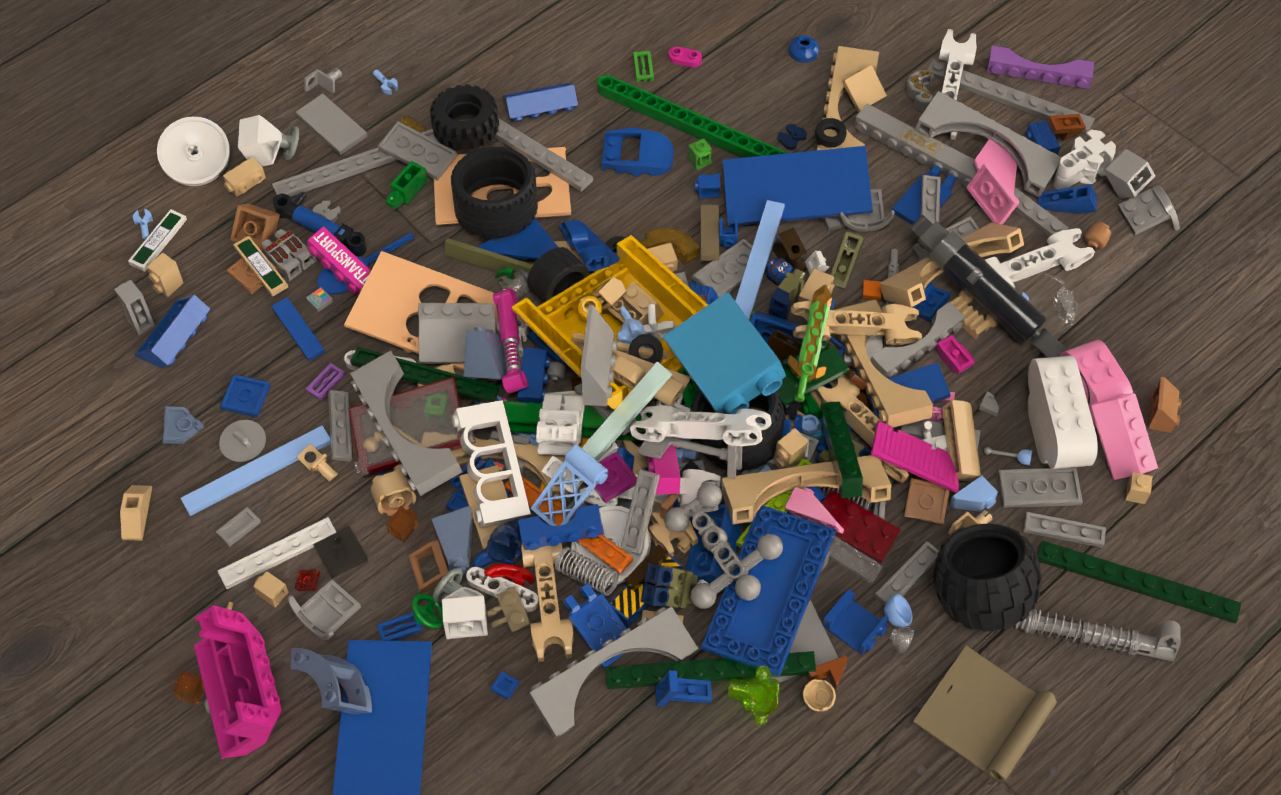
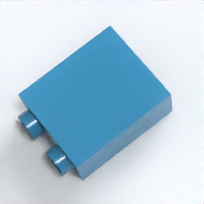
M728 292L663 336L673 355L715 413L735 414L739 409H748L749 401L761 393L764 396L774 393L781 387L782 379L786 377L777 356Z

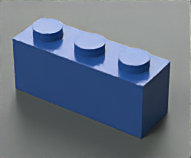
M524 348L521 370L527 378L528 387L518 391V402L542 404V401H544V396L547 392L544 389V384H548V373L545 372L546 368L550 366V357H547V349Z

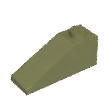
M846 231L831 272V276H834L833 284L835 286L846 289L865 241L864 237Z

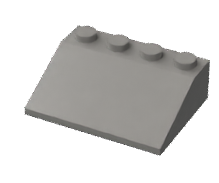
M419 303V364H464L467 330L474 331V327L492 329L493 333H495V304Z
M593 305L588 307L581 363L583 405L607 406L608 398H612V386L609 385L610 382L613 383L614 371H611V367H615L616 355H613V352H617V340H614V332Z

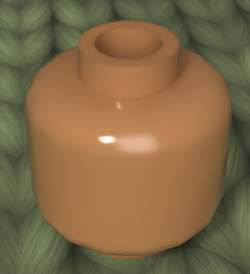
M1099 221L1092 223L1084 235L1087 246L1094 250L1104 248L1111 237L1110 227Z

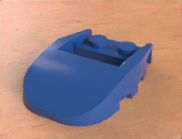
M639 128L605 131L602 157L603 171H605V168L616 169V173L619 174L627 172L633 173V176H640V174L648 173L650 176H657L667 173L672 168L674 149L670 140L663 134ZM627 137L641 139L639 161H620L623 139H627Z

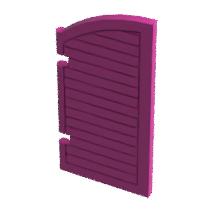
M878 420L871 451L872 456L950 491L958 492L959 481L955 474L957 471L947 451L938 447L934 450L932 449V444L899 429L896 433L893 431L892 426Z

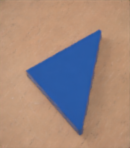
M535 218L527 228L515 235L504 238H492L478 246V248L520 260H537L544 253L558 247Z

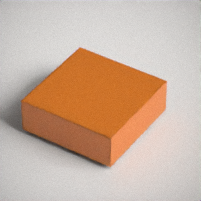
M864 280L862 299L881 300V282Z

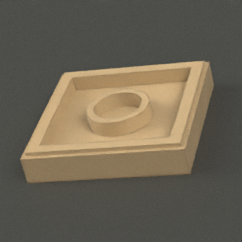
M872 65L842 81L857 112H860L866 104L872 105L887 96Z

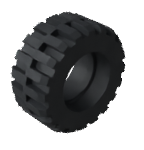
M465 84V86L456 85L454 88H447L445 92L442 91L432 102L430 117L434 136L441 144L448 148L452 147L457 151H460V149H464V151H469V149L473 148L474 150L479 149V146H485L488 140L491 141L498 132L499 117L497 103L485 89L481 90L479 86L472 87L470 84ZM461 115L476 116L466 121L454 120V118Z

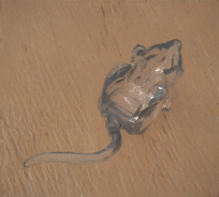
M1043 271L1047 277L1057 280L1062 284L1059 291L1054 295L1053 304L1055 309L1059 311L1058 318H1062L1069 325H1073L1078 302L1074 303V296L1070 290H1064L1065 283L1062 279Z

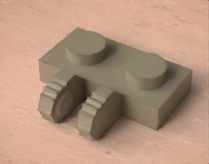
M515 586L496 594L500 606L486 612L487 616H494L503 611L505 617L494 621L491 624L492 628L508 623L511 632L514 633L530 625V618Z

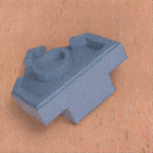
M165 406L163 443L184 444L204 428V424L196 420L185 407Z

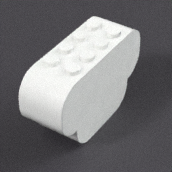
M1060 356L1032 359L1028 370L1030 391L1028 415L1041 463H1048L1051 469L1092 466L1097 457V437L1075 357Z

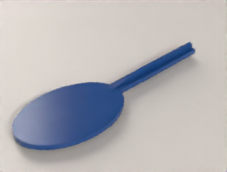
M408 233L365 259L359 256L356 257L368 267L370 263L378 259L381 251L390 253L414 239L413 234ZM324 268L317 280L318 288L321 287L327 294H340L349 291L347 285L343 281L337 280L330 269Z

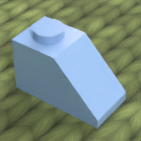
M980 476L953 495L950 506L955 509L980 512L985 508H991L996 503L995 499L998 491L983 476Z

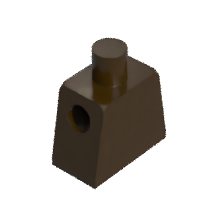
M793 227L779 233L772 249L777 258H784L792 265L793 269L805 272L807 267L804 264L807 252L796 230Z

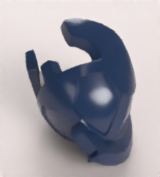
M518 519L499 525L491 533L487 542L486 552L492 559L514 561L519 556L522 540Z

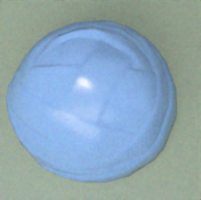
M900 594L892 595L885 604V616L888 617V621L893 626H909L912 622V611L907 600Z

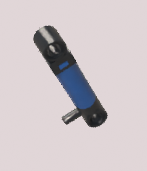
M301 192L294 201L291 200L289 195L284 193L274 197L273 205L275 212L280 214L279 218H288L315 233L324 226L355 256L360 257L366 253L365 237L361 232H354L353 228L345 224L340 226L300 205L307 197L305 192Z

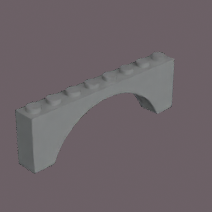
M940 91L936 93L921 115L915 128L916 131L929 138L946 132L958 131L978 134L994 141L1003 147L1017 163L1023 177L1024 190L1039 198L1057 171L1060 159L1062 158Z
M391 351L350 373L354 379L351 381V384L355 391L360 390L362 393L358 396L363 405H369L370 408L366 410L372 419L376 418L378 421L374 423L378 431L385 433L386 436L382 438L388 448L390 446L393 447L394 450L391 453L396 462L401 461L402 465L399 466L404 476L409 475L411 478L408 480V483L413 491L417 489L420 496L463 472L450 448L432 449L415 445L400 436L393 428L390 417V403L394 389L404 373Z
M672 606L667 610L665 607L659 609L654 613L655 617L652 619L645 618L637 623L638 627L634 630L626 629L619 634L621 636L615 641L613 639L608 640L602 644L603 648L596 652L594 649L584 655L586 659L581 662L573 661L566 666L568 670L563 673L557 671L548 677L550 679L544 684L539 682L530 688L532 691L528 696L554 739L574 727V707L579 689L589 674L603 662L629 652L656 653L676 662L683 661L698 650V647Z

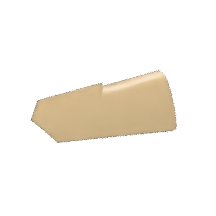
M617 350V352H613V355H616L615 367H611V371H614L615 380L634 389L655 364ZM667 369L673 375L653 398L667 406L673 407L688 385L690 377Z

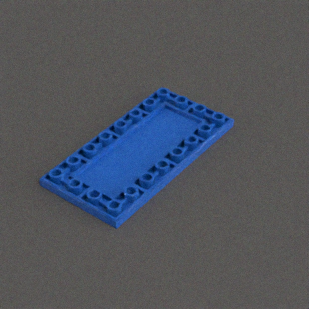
M866 146L723 160L728 227L734 226V219H738V226L760 224L767 200L785 204L780 222L840 216V212H843L844 215L873 213Z
M762 505L754 516L738 556L742 560L755 551L759 539L766 534H774L781 539L783 543L782 553L773 560L763 559L748 570V575L755 576L761 584L760 594L756 599L751 601L740 599L735 591V581L725 587L701 649L780 677L832 544L836 529ZM740 567L733 571L734 576L740 573Z
M349 640L347 661L355 665L363 675L362 679L364 684L368 686L371 695L372 713L355 715L341 712L333 795L421 794L432 641ZM343 690L342 702L349 703L347 694Z

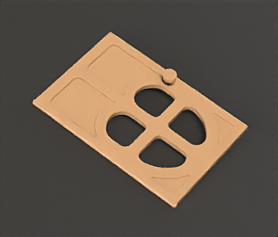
M565 147L548 148L566 160ZM457 154V157L439 180L434 179L436 225L459 223L455 216L451 175L457 162L467 154ZM552 173L546 177H536V187L548 186L552 189V192L545 199L538 202L535 218L571 215L569 184ZM498 184L482 187L470 195L478 199L488 200L487 196L493 190L512 189L514 194L519 190L508 185Z
M381 251L344 323V327L403 348L406 353L414 352L419 354L418 337L408 332L406 322L409 317L418 314V306L421 303L419 295L424 289L437 286L448 290L450 295L446 303H457L460 297H467L474 303H494V293ZM495 306V334H496V331H497V321H498V313H497V308H496V306ZM452 364L454 368L464 371V364Z

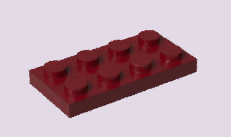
M830 490L822 505L844 529L843 533L836 531L834 537L881 564L901 529L851 500L842 498L837 492Z

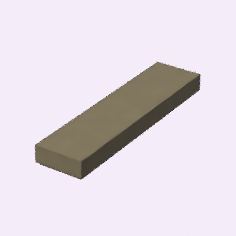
M701 205V261L719 260V205Z

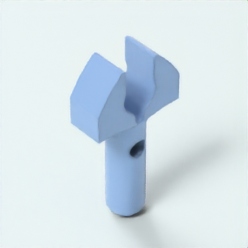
M374 70L373 75L383 84L380 88L384 94L392 95V90L389 87H393L398 91V83L395 78L388 80L379 70Z
M144 209L145 216L142 219L137 210L133 215V221L135 225L140 224L142 238L146 240L149 236L148 222L153 221V217L150 211Z

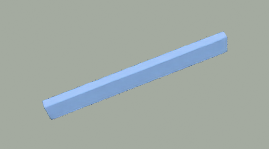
M767 200L735 302L749 320L785 208L783 203Z
M320 426L181 497V500L189 515L192 516L298 461L297 456L309 444L313 445L317 450L329 445L330 437L324 427ZM307 452L304 457L312 454L313 452Z

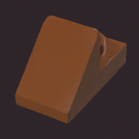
M1080 114L1049 116L1047 119L1052 133L1059 134L1061 141L1067 140L1086 128Z
M847 656L816 666V672H809L806 675L808 682L813 679L827 680V677H829L836 691L847 665Z

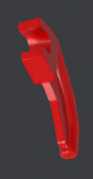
M507 563L491 565L484 571L485 576L491 578L506 577L522 587L525 583L524 580H527L530 585L533 584L535 579L525 567Z

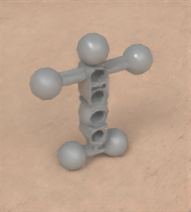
M713 483L701 485L697 492V498L683 508L674 507L669 509L664 518L665 525L670 531L682 532L689 526L690 517H693L692 524L699 531V535L702 536L704 547L714 554L715 559L725 572L710 584L700 583L692 589L691 600L700 609L712 607L716 601V594L733 581L736 582L735 591L740 599L745 601L756 599L760 594L761 584L755 576L748 575V570L763 559L773 560L778 558L783 550V543L777 535L766 534L759 539L757 549L741 560L738 554L731 548V544L727 542L726 532L718 527L715 521L702 510L704 507L714 508L722 500L720 487ZM707 520V524L701 527V522ZM718 535V540L715 543H711L712 538ZM729 551V556L726 559H722L723 554ZM740 567V573L734 576L733 571Z

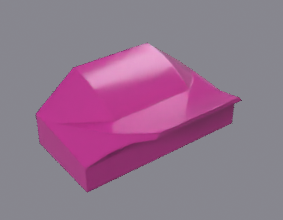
M953 335L941 340L936 345L942 361L956 374L962 373L975 363L973 356L963 344H959Z

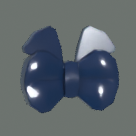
M796 124L786 125V129L791 134L779 132L778 141L782 142L785 148L794 150L799 140L806 139L807 132L801 127H796Z

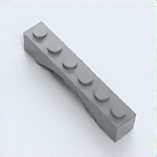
M948 302L937 310L931 321L930 331L924 338L904 347H884L874 354L870 361L886 378L894 377L898 370L901 368L905 370L911 364V361L914 359L917 361L924 355L925 351L933 350L937 343L949 337L950 333L958 332L963 327L962 322L965 316L951 302Z

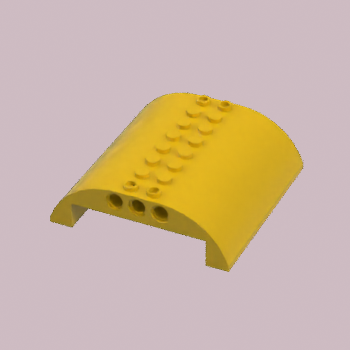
M632 235L617 243L619 261L615 264L597 270L538 307L528 298L512 306L515 314L581 379L583 352L572 342L573 333L585 335L587 321H584L579 316L578 303L583 297L591 295L603 282L615 277L624 284L625 289L633 282L637 284L661 307L664 314L656 321L657 323L673 321L677 327L708 306L705 301ZM606 308L602 311L601 316L614 332V340L618 342L617 333L620 331L623 323ZM665 339L659 340L663 351L668 352L667 359H663L660 364L667 369L678 372L680 367H682L671 352ZM614 379L613 383L610 382L609 385L612 386V398H608L607 405L616 409L633 389Z

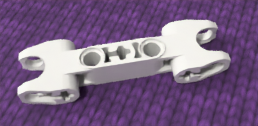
M948 29L942 41L939 59L948 61L942 93L947 94L954 100H957L963 65L973 66L977 48L976 34L971 33L967 42L958 43L953 39V30ZM958 131L950 132V139L955 140Z
M1076 228L1057 232L1047 239L1048 246L1020 255L1009 261L1000 263L997 257H991L985 261L1015 288L1013 282L1046 271L1060 264L1066 271L1075 269L1091 259L1095 251L1090 247L1078 248L1073 245L1082 233L1080 229Z
M660 405L642 409L640 412L642 421L633 423L630 430L633 437L648 442H662L665 437L723 439L726 444L731 446H749L760 443L763 439L761 430L767 429L772 423L769 414L754 409H739L735 414L678 412L672 406ZM647 412L653 414L651 418L646 416ZM762 417L766 423H756L755 418ZM636 427L644 428L646 433L640 434ZM754 433L757 439H752L749 435Z
M696 469L683 471L680 480V494H676L679 496L680 508L685 507L697 498V492L701 485L713 483L719 487L721 476ZM635 486L606 503L593 489L585 502L604 507L617 505L618 498L632 500ZM587 488L580 489V493H584ZM656 494L654 501L665 502L670 494ZM718 506L714 508L704 507L702 510L703 512H712L718 510Z

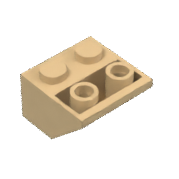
M634 282L626 288L627 291L612 306L607 308L622 323L625 320L621 315V306L625 307L632 319L640 321L642 325L649 324V304L655 305L656 321L664 314L659 304Z

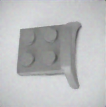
M1155 185L1136 197L1118 204L1120 211L1135 235L1168 219H1171L1175 230L1180 229L1174 206L1159 185Z
M871 189L873 213L847 215L846 217L843 212H840L842 222L847 228L859 232H870L882 229L890 223L895 211L891 210L884 217L881 189Z
M330 580L301 607L292 595L288 597L290 607L299 621L311 633L322 640H329L334 635V632L361 608L360 603L333 580Z

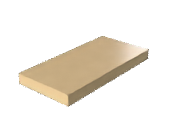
M496 465L478 471L483 474L499 472V469ZM468 473L459 476V480L467 504L471 507L473 522L482 549L486 550L491 533L501 524L481 528L480 523L476 522L475 511H477L478 504L473 498V490L477 481H474ZM502 480L487 482L480 487L482 496L489 501L508 498Z

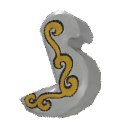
M916 71L907 80L906 94L910 99L914 100L913 105L918 111L924 112L933 98L926 88L933 82L934 74L931 71Z

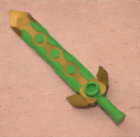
M823 285L813 294L809 319L798 361L791 355L788 359V365L792 374H795V377L800 379L794 398L797 402L804 401L807 382L816 381L825 375L826 367H819L817 369L816 367L832 301L827 285Z

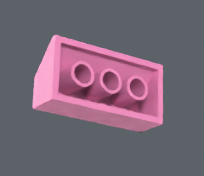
M1124 393L1090 405L1113 480L1131 477L1133 472L1143 474L1158 468L1135 393Z

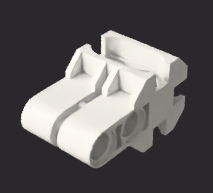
M1090 130L1086 133V142L1081 137L1076 138L1071 152L1060 159L1053 186L1056 189L1071 187L1079 181L1085 184H1093L1096 182L1095 177L1097 173L1102 178L1105 177L1106 174L1103 169L1113 160L1116 145L1112 141L1104 145L1100 140L1105 137V134L1097 130Z
M545 393L543 407L539 413L540 422L537 424L538 454L566 456L573 446L581 443L582 421L585 409L583 395L567 394L564 404L563 394Z

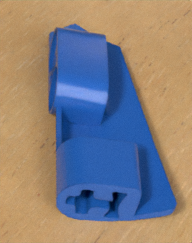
M565 220L559 225L567 243L571 248L576 249L589 271L600 270L619 261V256L585 223H581L580 220Z

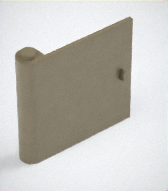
M965 646L913 723L994 780L1004 783L1055 707L1057 701L1054 694L1050 691L1044 690L1035 693L977 652Z

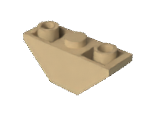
M131 485L124 493L120 510L122 540L143 541L152 486Z

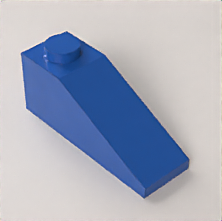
M1092 184L1045 191L1040 198L1038 197V205L1045 210L1075 214L1095 212L1097 210V195Z

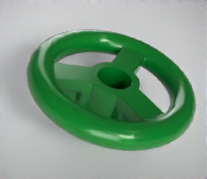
M416 594L411 602L415 620L419 624L431 629L442 627L444 624L441 604L436 603L429 594ZM424 599L428 602L427 605L420 606L418 601ZM433 606L439 613V619L434 614Z

